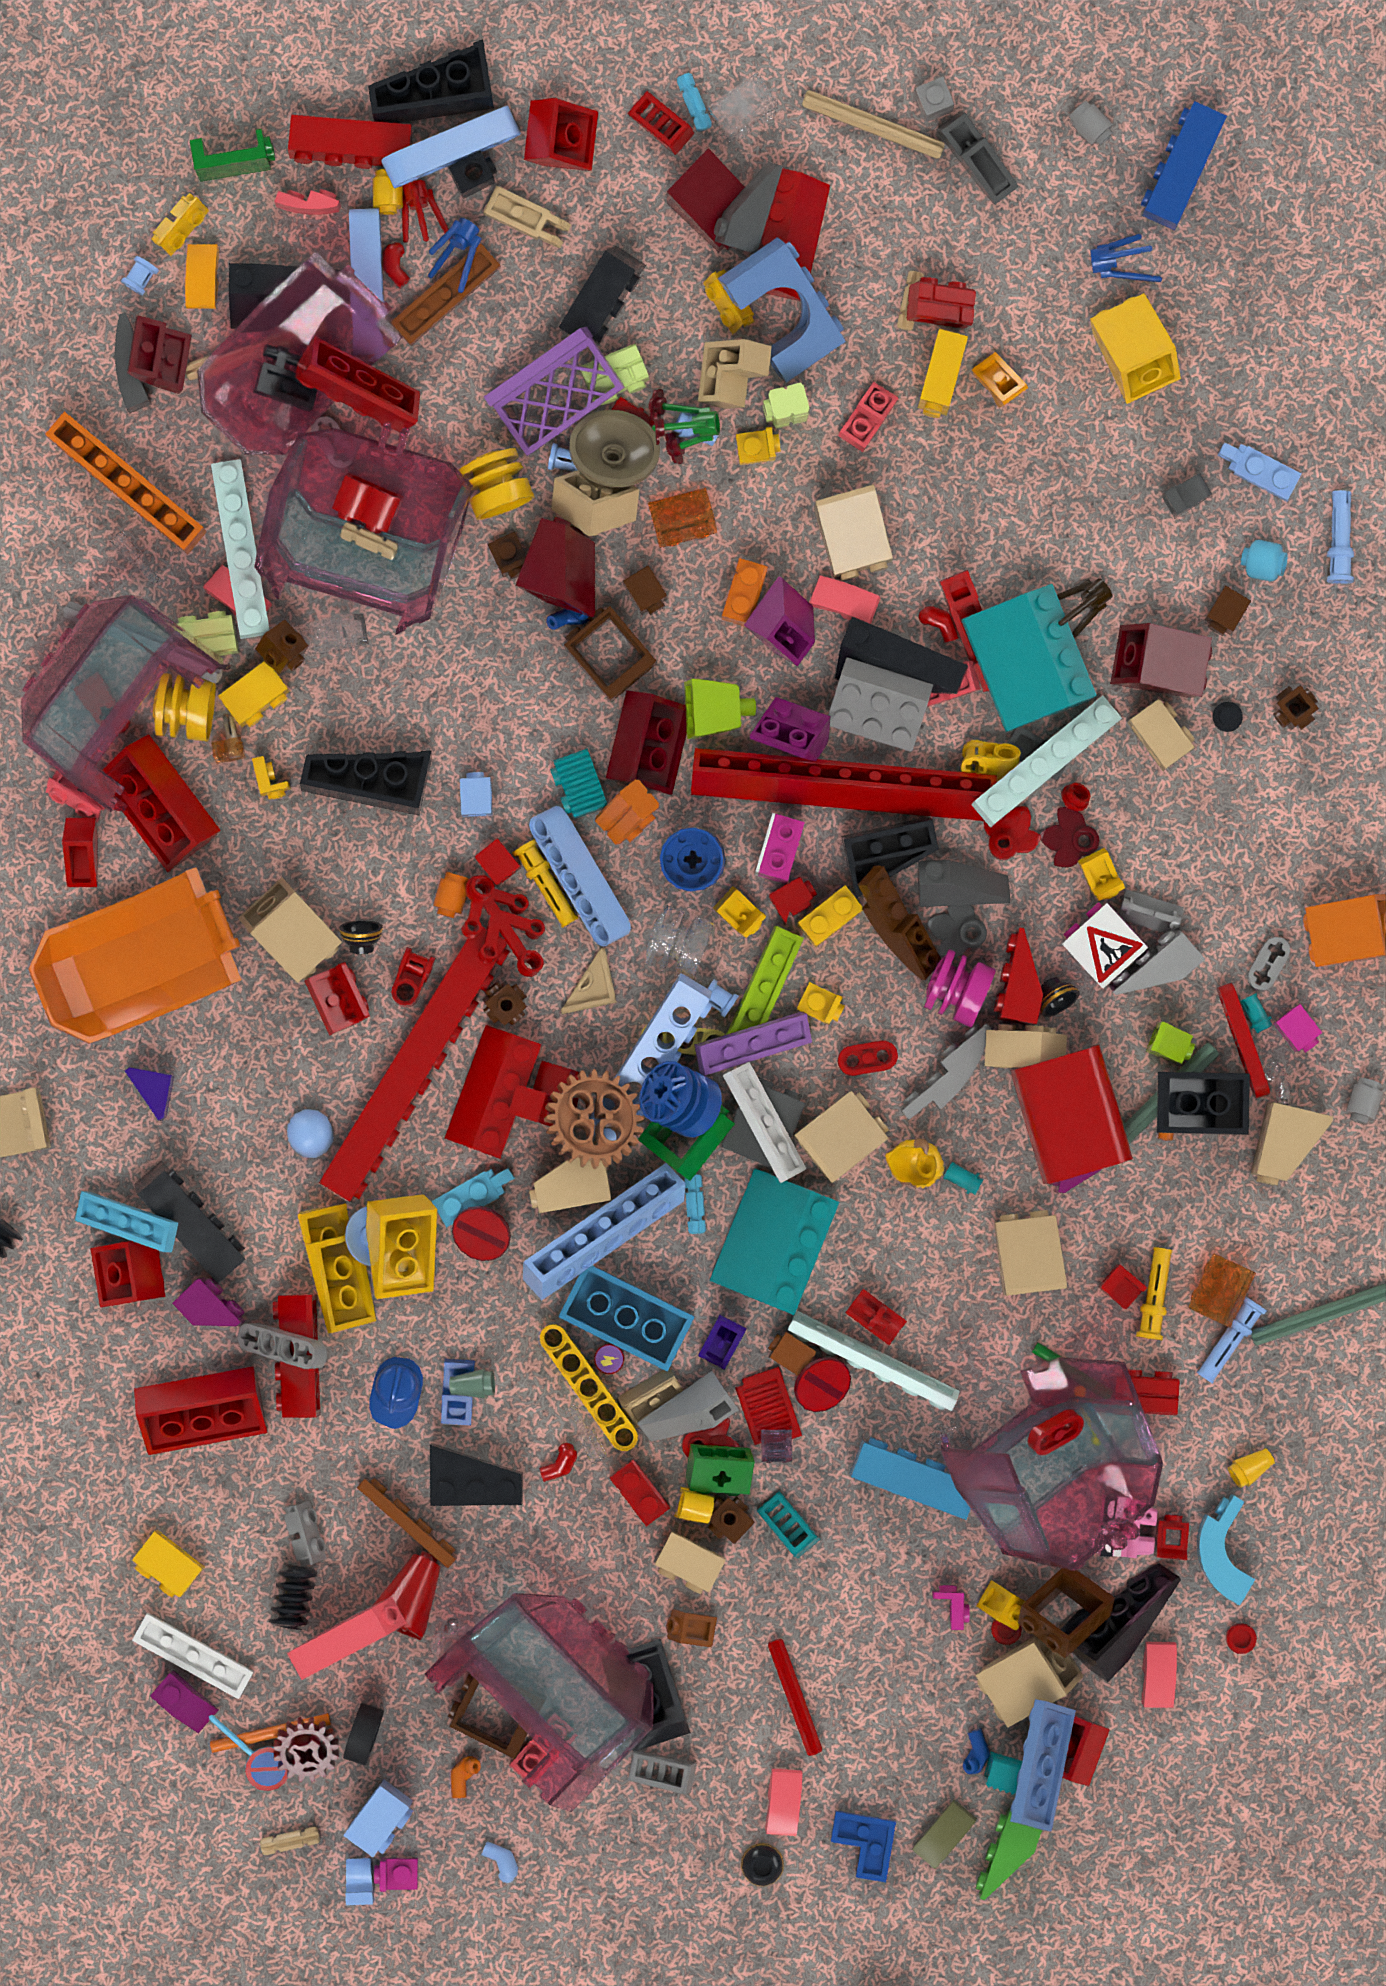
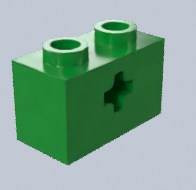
M690 1444L686 1470L689 1490L701 1494H709L710 1492L724 1493L729 1496L750 1494L755 1463L751 1449Z

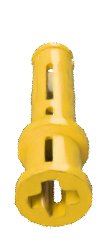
M533 839L513 851L512 854L518 856L527 871L526 877L535 881L561 927L564 928L577 920L578 916H576L550 873V864L544 860L536 847V840Z
M1153 1247L1154 1252L1146 1302L1140 1306L1142 1318L1140 1331L1136 1332V1337L1163 1341V1336L1161 1335L1163 1316L1167 1315L1166 1307H1163L1173 1250ZM1160 1265H1161L1160 1275H1159V1282H1158V1288H1157V1291H1156L1157 1280H1158V1274H1159V1267H1160Z

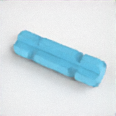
M686 73L679 76L677 84L680 91L684 92L682 96L691 117H694L693 122L696 130L701 132L709 129L712 126L709 115L705 114L706 108L698 88L694 87L695 81L692 74Z
M696 1174L691 1181L684 1178L685 1188H688V1193L685 1194L687 1217H690V1221H688V1232L690 1234H701L706 1231L705 1220H702V1216H705L703 1191L700 1192V1187H703L702 1176Z

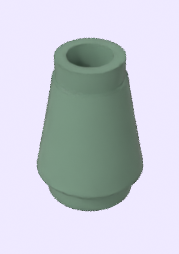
M484 1368L450 1377L451 1395L487 1399L488 1396L495 1394L493 1371H486Z

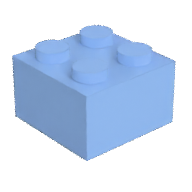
M383 1779L343 1836L371 1857H374L377 1851L383 1854L395 1837L391 1832L396 1826L402 1829L412 1815L413 1810L410 1806L413 1800Z

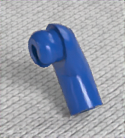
M562 609L549 615L546 622L550 629L555 630L564 625H584L589 621V616Z
M982 1728L967 1733L972 1749L962 1766L963 1770L970 1775L981 1772L990 1757V1751Z

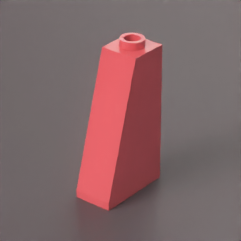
M391 1596L324 1630L289 1651L287 1655L299 1677L303 1680L389 1635L405 1625L406 1621Z

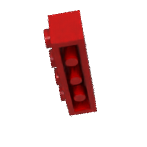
M291 115L288 141L289 158L301 164H310L312 161H324L329 166H341L342 163L354 164L355 167L361 169L383 166L381 160L384 157L412 145V125Z

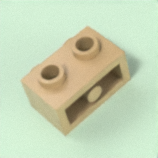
M1158 699L1131 718L1127 723L1161 770L1164 771L1195 748L1192 744L1195 739L1185 726L1180 728L1174 719L1177 714L1167 701L1162 703Z
M671 1530L655 1565L660 1567L658 1573L671 1580L678 1576L687 1581L685 1587L701 1594L703 1590L710 1592L726 1558Z

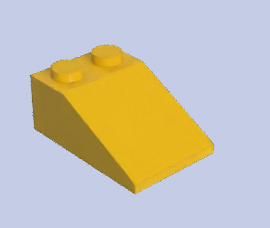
M424 1194L367 1201L366 1233L376 1299L434 1291L437 1208Z

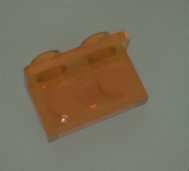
M706 488L648 503L660 548L676 546L693 539H703L717 533L715 518Z
M1214 1253L1204 1267V1274L1198 1287L1191 1295L1189 1309L1231 1328L1232 1322L1242 1305L1256 1273Z

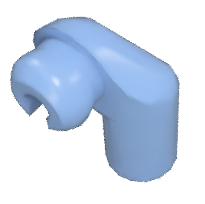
M487 1841L481 1855L497 1862L500 1871L498 1877L502 1882H512L518 1875V1866L513 1853L506 1848Z

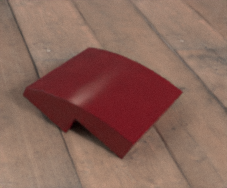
M138 315L135 321L127 374L147 384L180 394L183 391L192 335L166 328L167 323Z

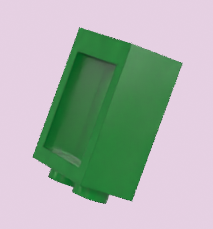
M721 1105L719 1115L713 1126L697 1138L682 1159L664 1145V1142L673 1132L668 1127H663L651 1121L638 1138V1141L691 1181L735 1123L726 1117L730 1111Z

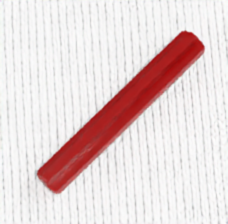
M782 1639L773 1640L768 1643V1648L808 1756L816 1755L822 1752V1746L787 1649Z

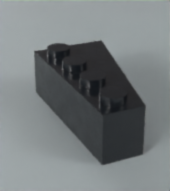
M483 39L474 42L473 46L463 50L457 49L452 51L446 57L433 62L431 60L420 64V67L408 72L403 71L368 85L372 115L375 122L402 123L494 108Z
M432 750L407 753L406 751L377 754L366 752L363 754L347 755L346 753L308 754L304 762L300 788L302 792L420 816L432 761Z
M161 1160L134 1184L136 1193L155 1215L178 1222L176 1238L212 1278L219 1283L246 1260L241 1252L245 1247L234 1235L230 1238L222 1230L225 1227L222 1221L214 1213L209 1215L202 1207L205 1204L194 1191L189 1192L183 1186L185 1181L173 1168L169 1170Z

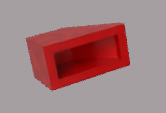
M66 818L62 846L67 887H97L98 833L96 818Z

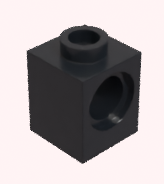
M481 151L448 167L449 173L463 199L495 183L493 174L497 173V170L490 156L484 158ZM470 168H480L483 171L482 176L478 180H470L466 176Z

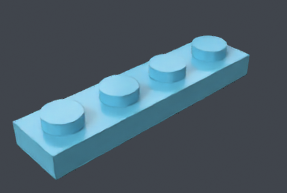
M81 1191L75 1221L162 1252H172L178 1222L92 1192Z

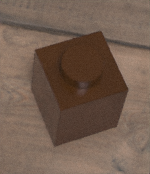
M649 565L623 580L624 587L642 615L648 612L651 616L665 607L663 602L668 599L667 594Z
M1225 585L1204 619L1209 622L1208 628L1221 636L1225 632L1231 635L1251 600Z

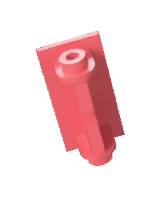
M57 770L52 779H48L46 793L59 804L65 803L75 809V812L80 817L96 818L98 823L101 810L104 811L110 800L105 798L106 794L90 785H87L83 792H80L78 789L82 785V780L66 770L63 772Z

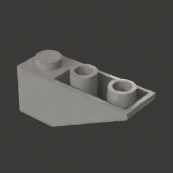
M1176 928L1174 931L1170 929L1160 936L1157 946L1151 951L1146 949L1135 959L1136 964L1129 970L1124 969L1112 980L1113 983L1109 987L1115 995L1181 980L1200 965L1205 958L1179 928Z
M711 1371L665 1404L649 1413L637 1424L652 1442L713 1428L739 1409L713 1371Z

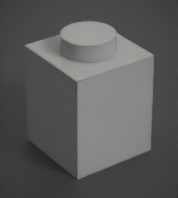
M943 77L915 88L914 98L925 123L953 112L954 102Z

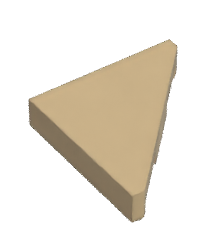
M601 948L561 1009L562 1014L617 1003L605 948Z

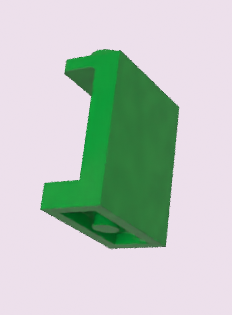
M256 129L257 147L208 155L202 138L190 140L194 170L200 182L271 170L270 161H275V153L270 136L265 137L262 129Z

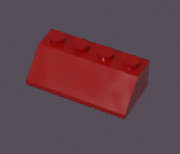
M782 168L758 250L777 237L786 244L790 242L799 254V258L796 259L801 268L805 266L811 274L831 185L802 172ZM779 287L765 293L801 302L798 293L792 288Z
M314 336L297 363L295 378L304 386L318 389L325 393L332 401L342 402L352 407L357 414L369 416L377 420L381 426L388 430L394 429L402 434L417 423L420 391Z
M149 734L126 746L96 776L167 872L173 870L204 847L221 831Z
M485 1025L444 1139L502 1159L517 1116L508 1114L516 1085L528 1087L543 1045Z
M316 1294L278 1295V1301L273 1302V1320H279V1329L318 1340ZM291 1342V1343H290V1353H291V1355L293 1356V1355H294V1345H293V1343ZM281 1361L275 1362V1380L281 1381V1393H276V1410L282 1411V1418H316L320 1416L319 1368L303 1369Z
M254 1366L134 1388L136 1418L148 1455L268 1433L260 1387Z

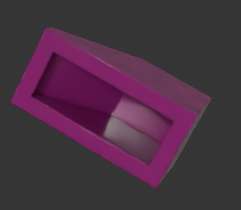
M174 1670L169 1673L150 1695L170 1715L197 1733L210 1721L209 1716L215 1715L219 1711L218 1708Z

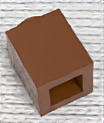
M786 1331L783 1336L777 1333L767 1348L772 1351L769 1358L797 1376L816 1354L814 1349Z

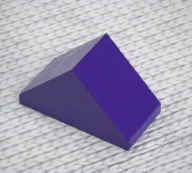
M130 1067L126 1069L125 1073L158 1121L166 1119L174 1076Z
M719 1314L698 1356L725 1370L747 1328Z

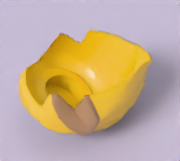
M917 1138L902 1141L885 1154L887 1165L892 1175L901 1184L911 1185L915 1189L930 1187L943 1176L944 1161L936 1146L928 1143L926 1139Z

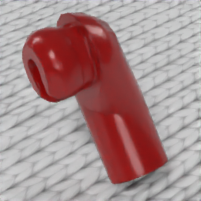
M927 606L919 612L918 617L922 624H928L940 629L944 643L959 638L948 611L935 606Z
M566 1442L558 1447L559 1455L555 1463L539 1468L543 1482L568 1475L577 1460V1451L574 1450V1446L571 1443Z

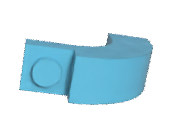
M1231 1494L1228 1499L1223 1497L1215 1510V1513L1218 1514L1216 1520L1207 1514L1204 1515L1197 1534V1555L1201 1569L1210 1584L1223 1596L1240 1606L1255 1579L1237 1569L1230 1562L1226 1554L1225 1537L1227 1531L1244 1504V1501Z

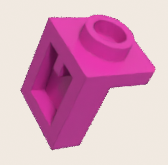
M381 1858L380 1865L374 1866V1884H380V1892H386V1890H417L418 1858Z

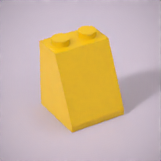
M1145 293L1137 297H1130L1122 304L1109 310H1102L1096 316L1090 318L1093 335L1126 404L1181 379L1176 347Z

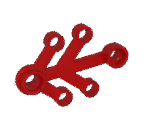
M485 875L471 877L465 885V893L471 900L468 919L462 925L461 931L469 939L477 937L482 930L480 917L484 907L489 915L484 945L478 951L480 961L490 964L498 956L497 942L500 932L518 959L517 968L519 973L526 977L537 975L544 965L542 956L537 951L526 950L512 928L525 931L526 936L533 940L539 939L545 932V925L541 920H530L518 916L524 913L529 906L527 897L522 894L514 895L496 889L493 881ZM476 888H479L483 894L479 893ZM515 901L520 902L522 904V908L518 907L515 904ZM496 902L508 905L512 913L500 910ZM468 925H472L476 931H471ZM531 926H535L539 932H534ZM484 950L490 951L492 957L487 956ZM525 963H528L532 969L528 968Z

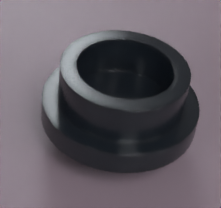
M1223 702L1214 709L1212 720L1215 727L1220 731L1232 732L1241 725L1243 714L1240 707L1235 703Z

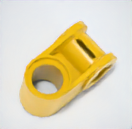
M980 740L968 741L962 748L964 759L961 763V771L997 775L998 782L1019 765L1020 749L1008 743L999 744ZM975 748H978V755H975ZM973 764H975V771L972 770Z
M680 1487L682 1494L674 1517L708 1524L713 1512L714 1498L708 1494L690 1491L688 1487Z

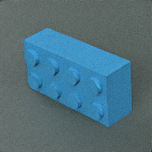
M592 1265L579 1274L558 1317L668 1372L695 1316Z
M870 1437L868 1442L861 1441L849 1473L852 1478L967 1520L979 1487L973 1481L974 1476L959 1469H956L954 1474L945 1471L946 1466L943 1463L927 1458L926 1463L916 1460L917 1455L900 1447L896 1453L887 1449L888 1444L873 1437Z

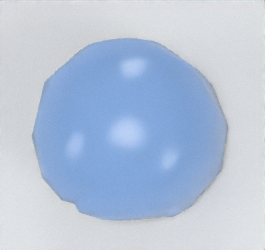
M304 1109L295 1113L287 1124V1137L290 1146L295 1152L305 1158H317L325 1154L333 1143L332 1125L328 1117L318 1110Z

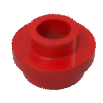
M1074 782L1066 785L1061 791L1062 800L1069 809L1084 811L1088 807L1091 795L1089 790L1081 783Z

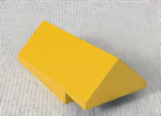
M346 1203L299 1212L297 1216L327 1332L334 1333L375 1322L376 1316L366 1265L358 1262L351 1255L345 1241V1230L349 1221Z

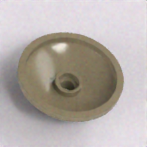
M604 410L586 416L575 426L570 437L569 452L577 470L589 480L608 487H627L645 480L654 471L659 460L660 445H656L655 432L643 419L624 411Z

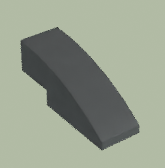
M959 111L936 129L954 156L994 205L1019 187L987 139L981 136L965 112Z
M124 312L119 314L116 329L115 364L120 392L125 407L130 414L151 405V401L143 382L127 374L134 330L128 316Z

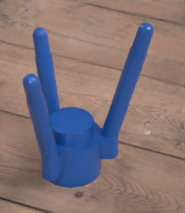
M459 218L458 221L455 220L450 229L429 250V254L433 255L448 240L450 241L428 274L429 278H433L455 247L461 250L470 247L458 287L459 293L464 291L476 248L482 240L477 236L480 230L473 222L465 218Z
M1141 234L1129 236L1109 244L1097 245V249H1090L1093 273H1100L1101 278L1114 277L1148 282L1162 281L1160 276L1111 270V268L1117 267L1116 258L1152 251L1153 248L1150 245L1115 251V248L1140 240L1142 238Z

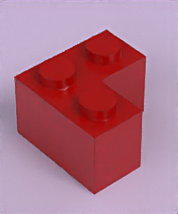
M541 1061L533 1089L516 1085L508 1114L549 1127L553 1126V1123L544 1121L547 1115L553 1114L545 1109L548 1103H555L550 1098V1095L553 1092L560 1093L557 1086L560 1082L568 1085L567 1078L570 1075L574 1076L578 1081L579 1072ZM579 1098L572 1099V1103L575 1108L577 1107Z

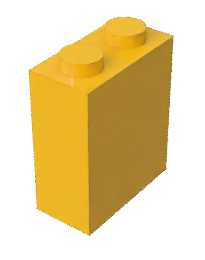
M943 329L938 330L918 408L923 409L922 414L933 418H940L941 414L947 416L968 336Z

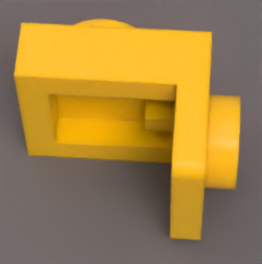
M1105 848L1078 860L1086 882L1098 901L1111 899L1119 891L1125 889V885L1119 878L1109 853Z
M734 886L713 907L733 929L745 938L757 932L762 925V921L766 918V915L757 909Z

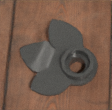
M972 905L948 906V914L935 916L927 922L932 934L938 939L943 940L938 954L945 956L949 949L956 952L954 957L961 956L967 948H977L982 945L987 936L986 927L980 920L975 918ZM968 928L976 929L977 937L969 939L966 936V930Z

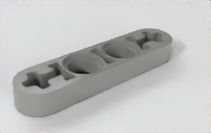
M261 1323L243 1324L238 1332L239 1345L245 1351L303 1369L321 1368L326 1363V1348L318 1340ZM252 1336L258 1337V1340L256 1341ZM271 1336H273V1339H274V1349H273V1350L271 1349V1346H270V1338H271ZM291 1342H292L293 1345H294V1355H293V1356H292L291 1353H290V1343H291Z

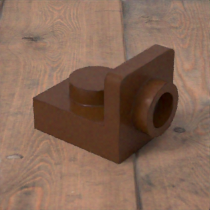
M514 531L487 544L503 578L508 575L510 579L519 577L526 559V554Z

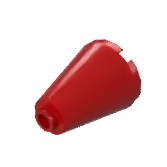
M422 1551L420 1555L413 1554L373 1604L375 1605L392 1596L406 1621V1624L398 1628L397 1632L417 1640H421L426 1634L441 1566L437 1564V1559L427 1552Z

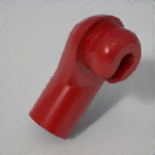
M399 242L388 244L383 250L382 268L401 289L411 278L400 267V259L405 253L404 246Z

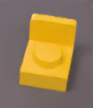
M766 427V430L736 434L740 465L775 461V452H781L779 434H773L772 427Z
M264 756L252 758L260 795H267L268 800L286 796L285 791L291 790L289 781L271 785V780L276 779L272 762L266 763Z
M809 982L796 1010L807 1013V1015L829 1025L831 1020L838 1022L845 1005L840 1003L842 996Z
M991 1580L976 1607L997 1621L1017 1630L1020 1626L1018 1619L1021 1605L1025 1600Z

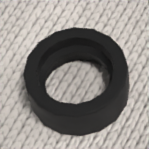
M364 1703L360 1704L345 1747L344 1759L362 1765L367 1764L379 1731L384 1710Z

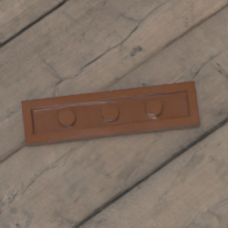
M481 243L476 248L469 276L462 293L458 292V287L467 255L390 322L410 346L416 343L501 268V265Z
M366 1477L359 1484L357 1489L446 1568L453 1564L457 1559L453 1554L456 1549L444 1538L438 1541L430 1533L433 1531V1528L422 1518H419L417 1521L408 1514L411 1509L397 1497L393 1501L387 1496L385 1492L388 1489L375 1477L372 1480Z

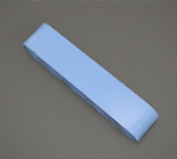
M504 106L384 157L381 162L393 187L398 188L451 166L478 151L484 152L519 136L521 132L509 106Z
M379 208L349 209L355 356L386 354Z
M554 806L532 817L529 822L530 831L594 941L604 947L628 935L631 929L628 917L565 810L560 806Z

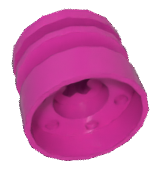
M949 949L946 955L937 963L927 986L924 1008L931 1010L936 998L940 999L942 1003L938 1014L942 1015L950 1004L956 1007L953 1020L971 1028L988 993L996 969L977 962L969 973L965 971L967 956L962 955L958 966L955 967L951 964L956 952Z

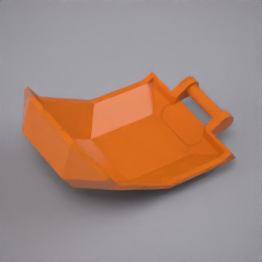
M197 867L135 896L44 931L28 970L50 1025L91 1044L182 1008L241 981L242 979L231 954V951L241 947L238 938L233 936L219 901L221 899L219 890L207 893Z

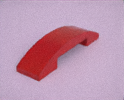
M968 570L943 579L939 583L969 661H973V667L983 692L989 691L961 621L982 611Z

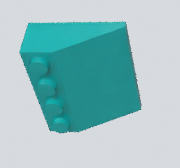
M1053 584L1027 592L961 620L1005 732L1084 704L1097 696L1068 622L1063 626L1058 624L1065 617Z
M754 1168L709 1281L795 1315L840 1202L788 1181L780 1183L776 1176Z

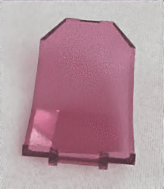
M315 251L243 320L197 370L201 413L244 455L287 454L298 439L335 402L329 399L325 393L318 390L313 410L307 412L253 393L260 364L266 362L273 365L272 358L263 356L266 344L274 347L280 345L288 348V352L302 356L314 336L372 366L403 338L384 319L392 307L386 301L382 302L354 274L355 270L349 264L337 273ZM286 363L284 365V369L296 373L297 367Z

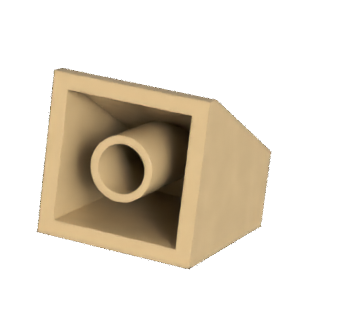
M874 484L815 501L814 511L834 578L841 577L842 581L858 577V571L870 568V572L874 573L888 568L887 563L892 562L893 557Z
M283 877L238 917L249 933L297 983L302 979L306 980L311 977L316 971V966L323 959L331 958L338 951V946L342 943L338 936Z
M850 1091L794 1135V1138L830 1184L889 1139L885 1134L889 1131L888 1127L879 1116L875 1119L872 1118L866 1110L870 1105L860 1092L854 1095Z
M1275 1102L1267 1103L1250 1174L1257 1176V1182L1278 1186L1279 1181H1287L1331 1125L1333 1116Z
M597 1141L593 1142L595 1146L598 1144ZM578 1157L571 1163L569 1159L536 1181L534 1183V1190H529L532 1208H538L539 1213L612 1200L607 1168H605L602 1161H600L596 1169L592 1168L591 1161H588L582 1168L580 1167V1158Z
M1048 1210L1030 1212L1031 1218L1019 1219L1018 1214L1001 1215V1222H994L1003 1295L1009 1296L1067 1288L1056 1215L1049 1216Z
M1032 1636L987 1664L975 1675L978 1679L979 1688L984 1694L988 1695L994 1705L997 1717L1004 1721L1007 1727L1030 1716L1035 1699L1053 1703L1066 1696L1084 1677L1071 1655L1063 1658L1057 1652L1048 1649L1045 1643L1035 1636Z

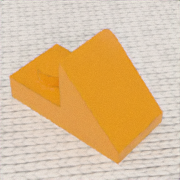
M996 352L971 369L977 380L991 393L999 408L1005 406L1028 389L1027 384Z

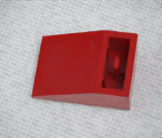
M1019 927L1015 933L1009 934L1006 952L1011 953L1010 961L1003 964L1000 982L1005 983L1003 993L999 992L997 994L993 1011L999 1012L997 1018L999 1020L1035 1026L1038 1022L1043 992L1025 929Z

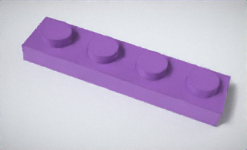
M799 1012L695 1044L700 1073L703 1075L712 1074L812 1043L807 1013Z

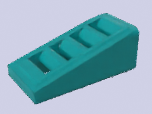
M780 1491L756 1510L796 1558H800L821 1540ZM782 1503L784 1508L771 1518L768 1514ZM790 1513L792 1517L779 1528L776 1523ZM798 1523L800 1527L787 1537L784 1533ZM806 1532L808 1537L795 1546L793 1542Z

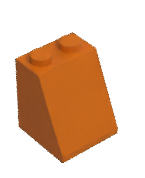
M1374 894L1305 907L1306 914L1303 916L1305 930L1310 933L1311 944H1309L1308 950L1311 961L1315 962V967L1386 956V894Z

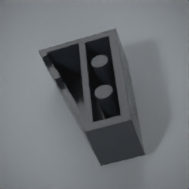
M617 246L605 250L559 328L571 335L579 328L587 327L593 335L592 339L594 342L600 344L609 331V328L606 327L612 317L616 318L625 305L623 302L628 292L631 293L635 289L641 278L639 276L646 265Z
M930 816L841 836L852 889L856 898L863 895L858 884L874 866H884L889 877H892L939 849L933 819Z
M433 1443L430 1444V1506L523 1504V1472Z

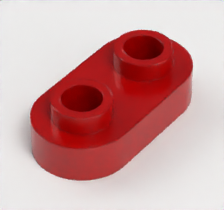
M881 1040L847 1046L839 1053L837 1062L839 1069L844 1074L857 1076L891 1069L897 1062L898 1052L892 1043ZM880 1050H885L888 1053V1059L884 1062L877 1059V1052ZM855 1055L858 1058V1064L855 1067L847 1064L848 1056Z
M1064 1410L1035 1426L1029 1433L1028 1446L1038 1455H1047L1075 1439L1084 1427V1420L1074 1410Z

